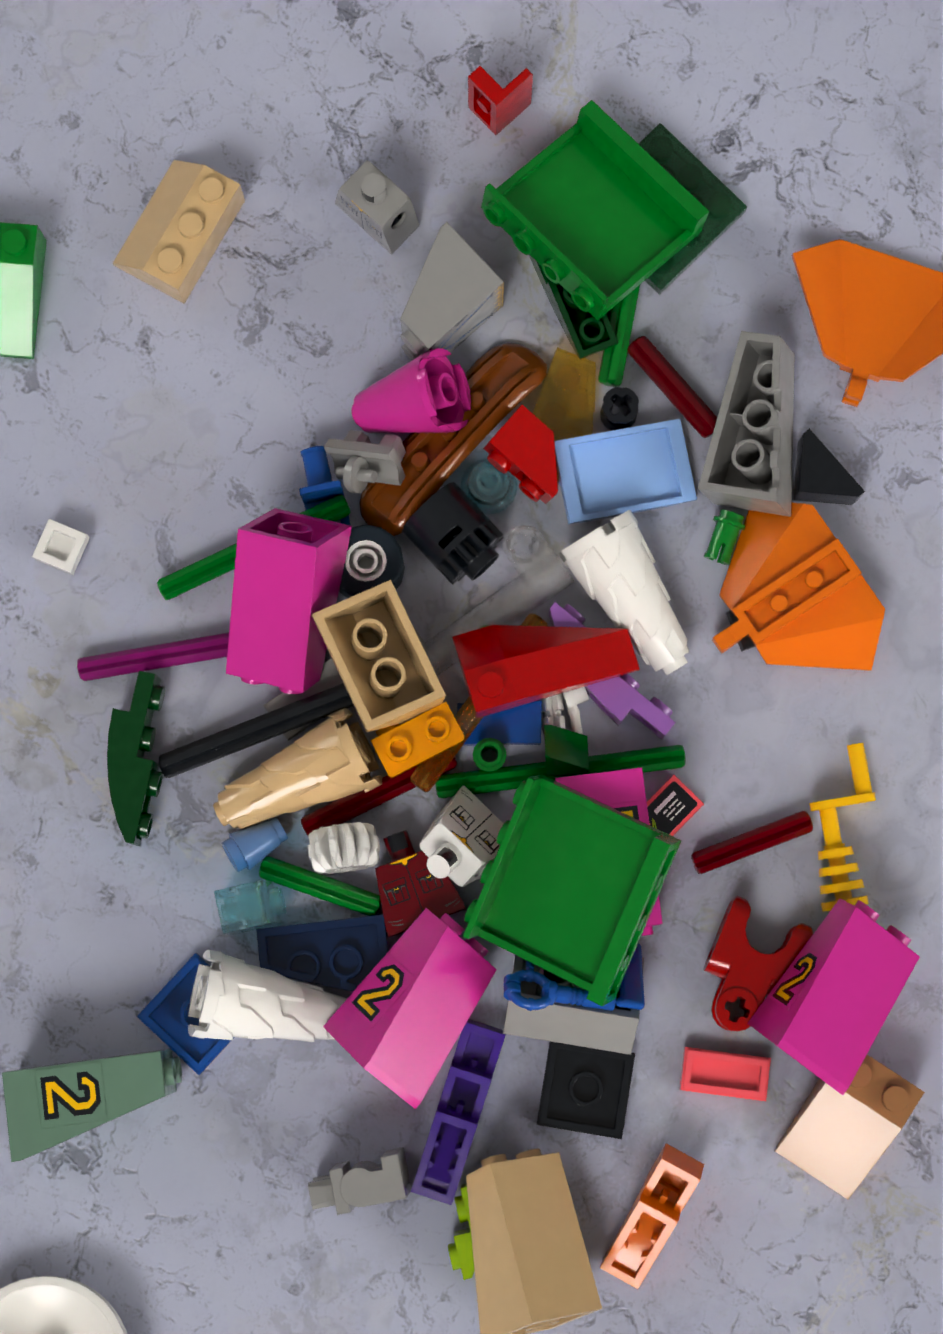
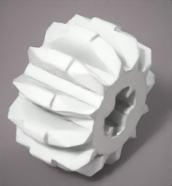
M356 822L320 827L308 835V856L312 863V868L320 874L368 869L369 867H374L379 862V838L372 824Z

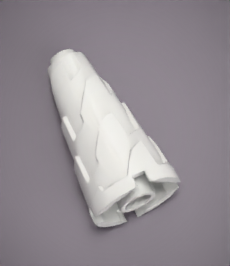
M628 510L610 520V523L602 527L600 526L566 547L558 555L563 564L572 571L592 600H597L614 626L620 629H628L632 645L647 665H651L655 671L663 669L665 674L668 675L688 663L684 656L689 652L687 647L688 639L668 602L671 598L653 565L656 561L638 528V521L631 510Z
M206 950L202 957L212 961L210 966L202 964L198 966L188 1017L199 1018V1026L188 1025L190 1036L201 1039L233 1040V1037L248 1039L279 1038L314 1042L315 1039L335 1040L323 1026L347 998L324 992L321 987L289 979L275 971L246 964L244 960L225 955L221 951Z

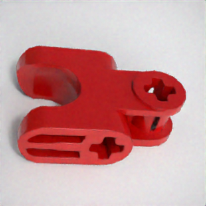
M736 896L729 903L703 969L705 972L722 978L711 1006L712 1018L718 1026L729 1031H742L751 1027L747 1024L813 935L811 926L801 923L792 927L786 934L785 940L779 949L771 954L760 953L749 944L746 935V925L751 913L748 901L740 896ZM738 998L740 1000L739 1007L745 1010L743 1017H734L731 1021L729 1020L730 1012L724 1009L726 1002H735Z

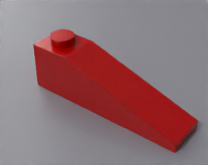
M489 625L452 636L476 719L640 670L628 629Z

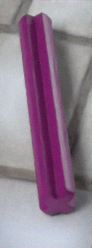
M229 632L82 657L77 660L78 674L83 681L227 657Z

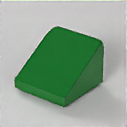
M544 725L547 775L588 774V737L554 725Z

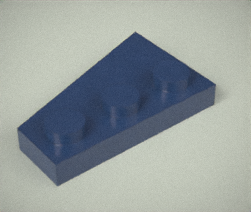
M384 915L256 929L261 968L275 971L287 978L352 992L388 952Z

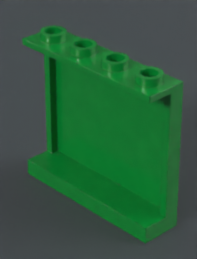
M593 100L580 109L575 125L498 188H495L490 183L485 186L481 205L490 223L494 226L502 227L512 237L515 246L520 252L530 255L541 265L546 277L553 283H559L571 294L575 305L580 310L589 312L597 321L700 234L710 212Z
M544 775L528 777L527 781L523 780L514 794L513 804L517 806L511 820H507L498 833L496 842L500 847L496 857L487 863L482 872L480 882L484 886L480 896L472 901L466 911L464 922L468 925L463 937L471 939L479 936L589 991L586 999L604 1006L613 1001L617 995L682 840Z

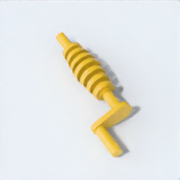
M864 743L847 745L856 795L809 803L810 811L819 810L825 840L824 850L818 851V860L828 859L829 867L819 868V877L831 876L832 884L820 886V894L834 893L835 900L821 903L822 912L831 911L840 898L852 905H855L858 900L866 905L869 904L867 895L852 897L851 890L865 886L862 879L849 880L848 873L859 871L857 862L846 864L845 856L852 855L854 852L852 846L845 847V843H842L836 807L876 801L875 792H872Z

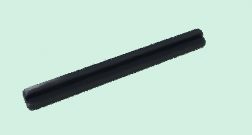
M344 683L161 754L158 762L159 767L166 778H171L325 718L343 708L353 707L354 704Z

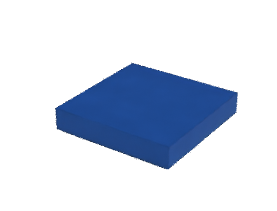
M195 953L137 1017L198 1075H201L232 1040L201 1039L192 1037L188 1033V1025L199 1026V1018L188 1017L199 964L210 966L199 954Z

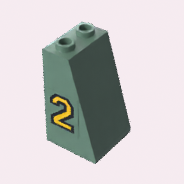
M171 1049L3 1072L2 1079L11 1162L21 1161L176 1092V1083H182L180 1058L173 1057Z

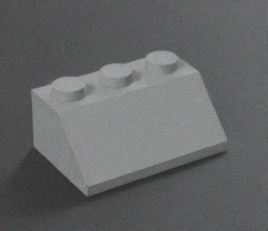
M515 955L512 974L517 971L526 970L525 959ZM642 957V966H644V958H643V957ZM534 965L533 971L543 974L549 980L556 981L557 985L575 987L576 989L581 988ZM521 981V996L533 999L542 998V987L539 984ZM619 990L617 992L616 999L619 998ZM508 1000L503 1034L631 1055L640 1010L616 1006V1004L614 1010L611 1011L583 1007L581 1005L576 1006L575 1004L570 1005V1003H554L552 1006L549 1005L544 1009L529 1011Z

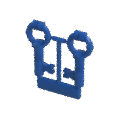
M639 943L620 985L619 998L616 999L615 997L613 1001L604 1006L586 999L589 991L585 989L557 985L556 981L549 980L543 974L533 971L535 964L527 960L526 970L517 971L504 977L505 999L529 1011L544 1009L549 1005L552 1006L554 1003H570V1005L575 1004L576 1006L581 1005L583 1007L611 1011L614 1010L615 1004L618 1007L642 1010L645 1006L642 949ZM521 981L539 984L542 987V998L533 999L521 996Z

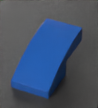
M534 701L477 719L471 702L457 703V723L465 739L456 746H476L484 738L497 739L503 745H541L542 701Z

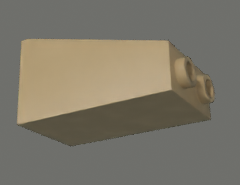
M532 1149L515 1155L516 1159L507 1160L506 1154L494 1155L481 1160L482 1167L466 1175L480 1334L535 1333L555 1328L602 1309L559 1152L542 1155L540 1149Z

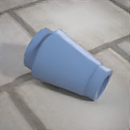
M275 817L269 821L267 820L229 833V839L221 844L237 872L245 868L250 871L280 846L282 842L286 841L288 837L281 823Z

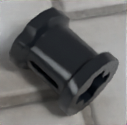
M614 387L605 394L600 411V418L604 427L613 431L630 428L634 425L639 403L635 392L629 388ZM613 404L617 407L625 404L628 407L626 416L621 412L616 415L612 414Z

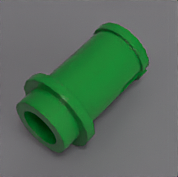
M724 509L720 510L719 516H714L713 521L716 522L707 551L704 554L705 558L712 561L717 559V563L724 565L730 564V558L740 530H745V525L742 524L744 516Z
M484 738L474 747L473 761L481 770L487 772L496 771L505 763L506 749L499 740ZM488 749H492L497 754V759L493 762H486L481 757Z

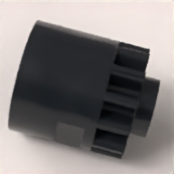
M455 482L447 484L432 495L409 518L402 529V532L452 585L462 580L465 575L472 581L482 575L499 557V554L494 549L504 538V534Z

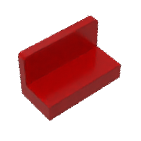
M479 66L468 76V108L497 135L531 104L533 74L526 68L505 88H502Z

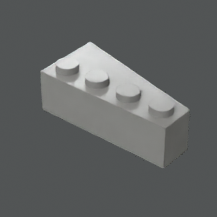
M741 331L698 489L713 504L791 517L795 354L781 336Z

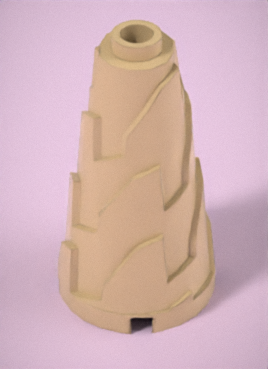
M343 708L328 715L329 719L306 732L303 737L261 763L259 767L224 786L225 790L218 793V801L213 804L223 826L230 824L234 829H244L284 813L296 812L322 802L338 800L363 790L366 793L382 785V776L378 775L372 778L370 776V773L379 769V766L358 722L348 726L344 721L352 717L353 714L350 710Z

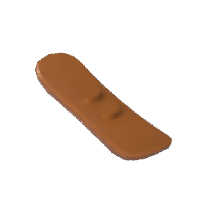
M515 343L495 346L480 357L465 373L471 395V410L464 411L462 420H468L466 426L455 432L411 433L402 442L406 451L401 461V466L406 476L402 484L368 483L362 492L359 504L360 513L368 525L381 527L393 536L401 534L409 518L439 490L480 442L525 397L541 384L547 374V364L542 358L529 348Z

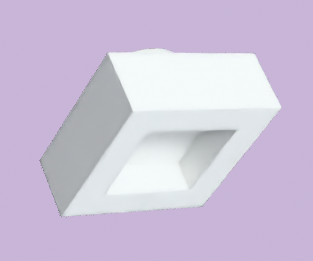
M49 519L32 557L39 562L74 575L90 537L83 532Z

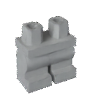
M404 1147L387 1150L380 1157L381 1164L377 1165L371 1161H361L351 1168L349 1161L341 1162L329 1170L330 1175L313 1178V1181L308 1183L312 1209L335 1205L337 1215L350 1213L354 1207H366L406 1199L412 1188Z

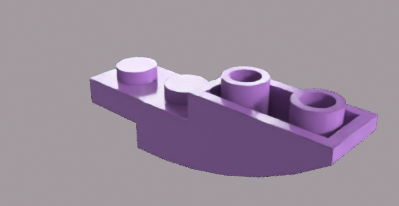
M554 602L550 607L548 615L551 626L585 627L583 623L586 619L569 604L562 608ZM629 674L585 686L588 696L618 726L630 713L662 740L676 723L670 718L673 713L672 710L656 697L649 701L637 691L640 687L639 683Z

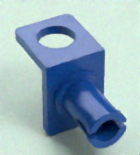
M324 446L310 447L300 451L308 487L299 489L305 510L337 495L345 497L341 481H332ZM349 515L341 519L342 524L351 526Z

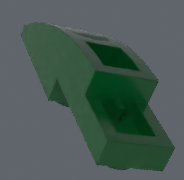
M529 255L549 302L579 360L617 345L618 340L607 314L597 321L589 312L580 310L573 302L571 294L559 283L556 284L550 281L544 274L541 265Z
M144 671L138 672L130 711L114 708L112 710L107 747L108 782L116 820L125 842L140 846L142 838L148 839L150 835L153 814L148 813L151 796L158 797L163 778V773L157 771L159 764L153 760L144 759L143 756L145 751L151 752L154 744L156 728L150 726L154 710L160 711L162 708L165 686H160L161 679L156 674Z

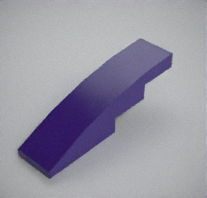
M468 1019L464 1026L412 1185V1193L452 1205L506 1034H503L502 1029Z

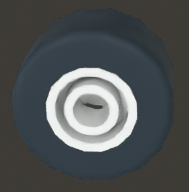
M367 524L351 528V536L339 592L342 595L350 598L389 580L392 581L397 590L402 583L405 566L402 549L392 534L381 527Z

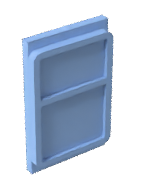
M681 419L555 441L558 483L561 487L568 524L615 517L628 510L636 513L696 501L694 478L692 477Z

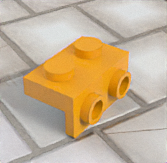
M444 702L401 725L396 724L377 730L375 733L378 737L370 741L388 776L393 778L463 742L465 737L447 702Z

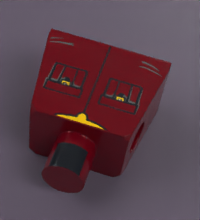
M407 830L383 839L391 862L375 868L388 937L406 932L426 908L439 919L444 913L452 915L465 910L464 903L448 876L445 878L433 876L427 868V859L429 857L423 851L415 853Z

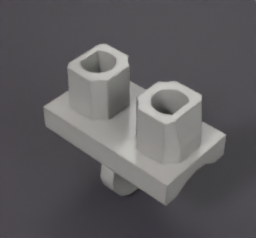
M350 430L344 440L329 438L324 446L326 453H329L333 458L336 478L343 479L345 488L351 493L363 492L368 483L377 482L401 485L406 477L401 466V461L406 451L401 438L397 435L385 434L379 444H373L370 442L369 436L362 431Z

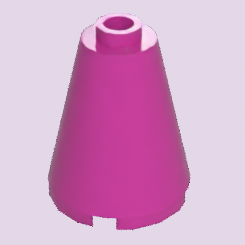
M442 348L428 350L359 392L355 396L352 405V417L355 423L367 433H442L458 431L465 427L468 420L462 421L464 411L471 410L470 389L464 370L459 363L452 365L446 357L452 355L448 350Z

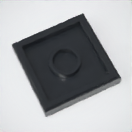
M550 1041L536 1125L622 1139L635 1053L631 1052V1055Z

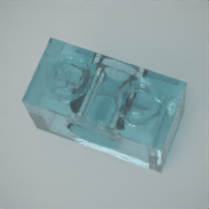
M266 879L214 891L222 931L226 935H237L282 924L280 915L287 913L282 889H278V886L274 887L273 882Z

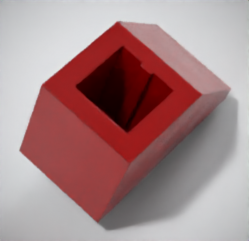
M522 404L483 449L489 453L487 459L498 471L503 474L509 471L521 482L518 486L527 497L535 502H538L540 499L547 504L558 493L554 432Z

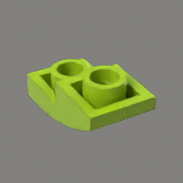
M467 1183L461 1184L462 1195L454 1198L460 1223L468 1221L469 1228L455 1231V1243L448 1244L453 1271L461 1269L463 1280L472 1278L475 1271Z

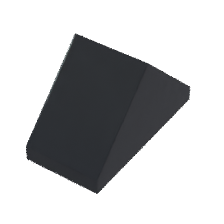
M809 428L803 433L797 444L794 500L853 505L865 491Z

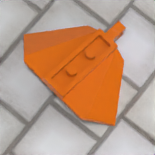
M842 239L792 253V259L822 354L839 365V370L851 373L841 401L842 403L857 407L863 398L868 379L876 382L880 380L904 382L943 354L942 272Z
M791 502V517L749 510L744 522L745 530L741 531L719 594L720 598L738 620L713 637L712 641L720 653H724L743 638L749 636L766 665L871 671L885 608L861 575L862 572L839 539H836L815 507L810 504Z

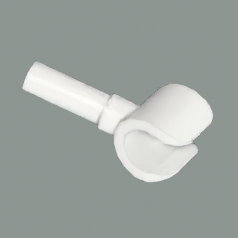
M585 687L562 693L563 703L568 709V715H570L571 729L579 734H583L580 711L577 705L589 700Z

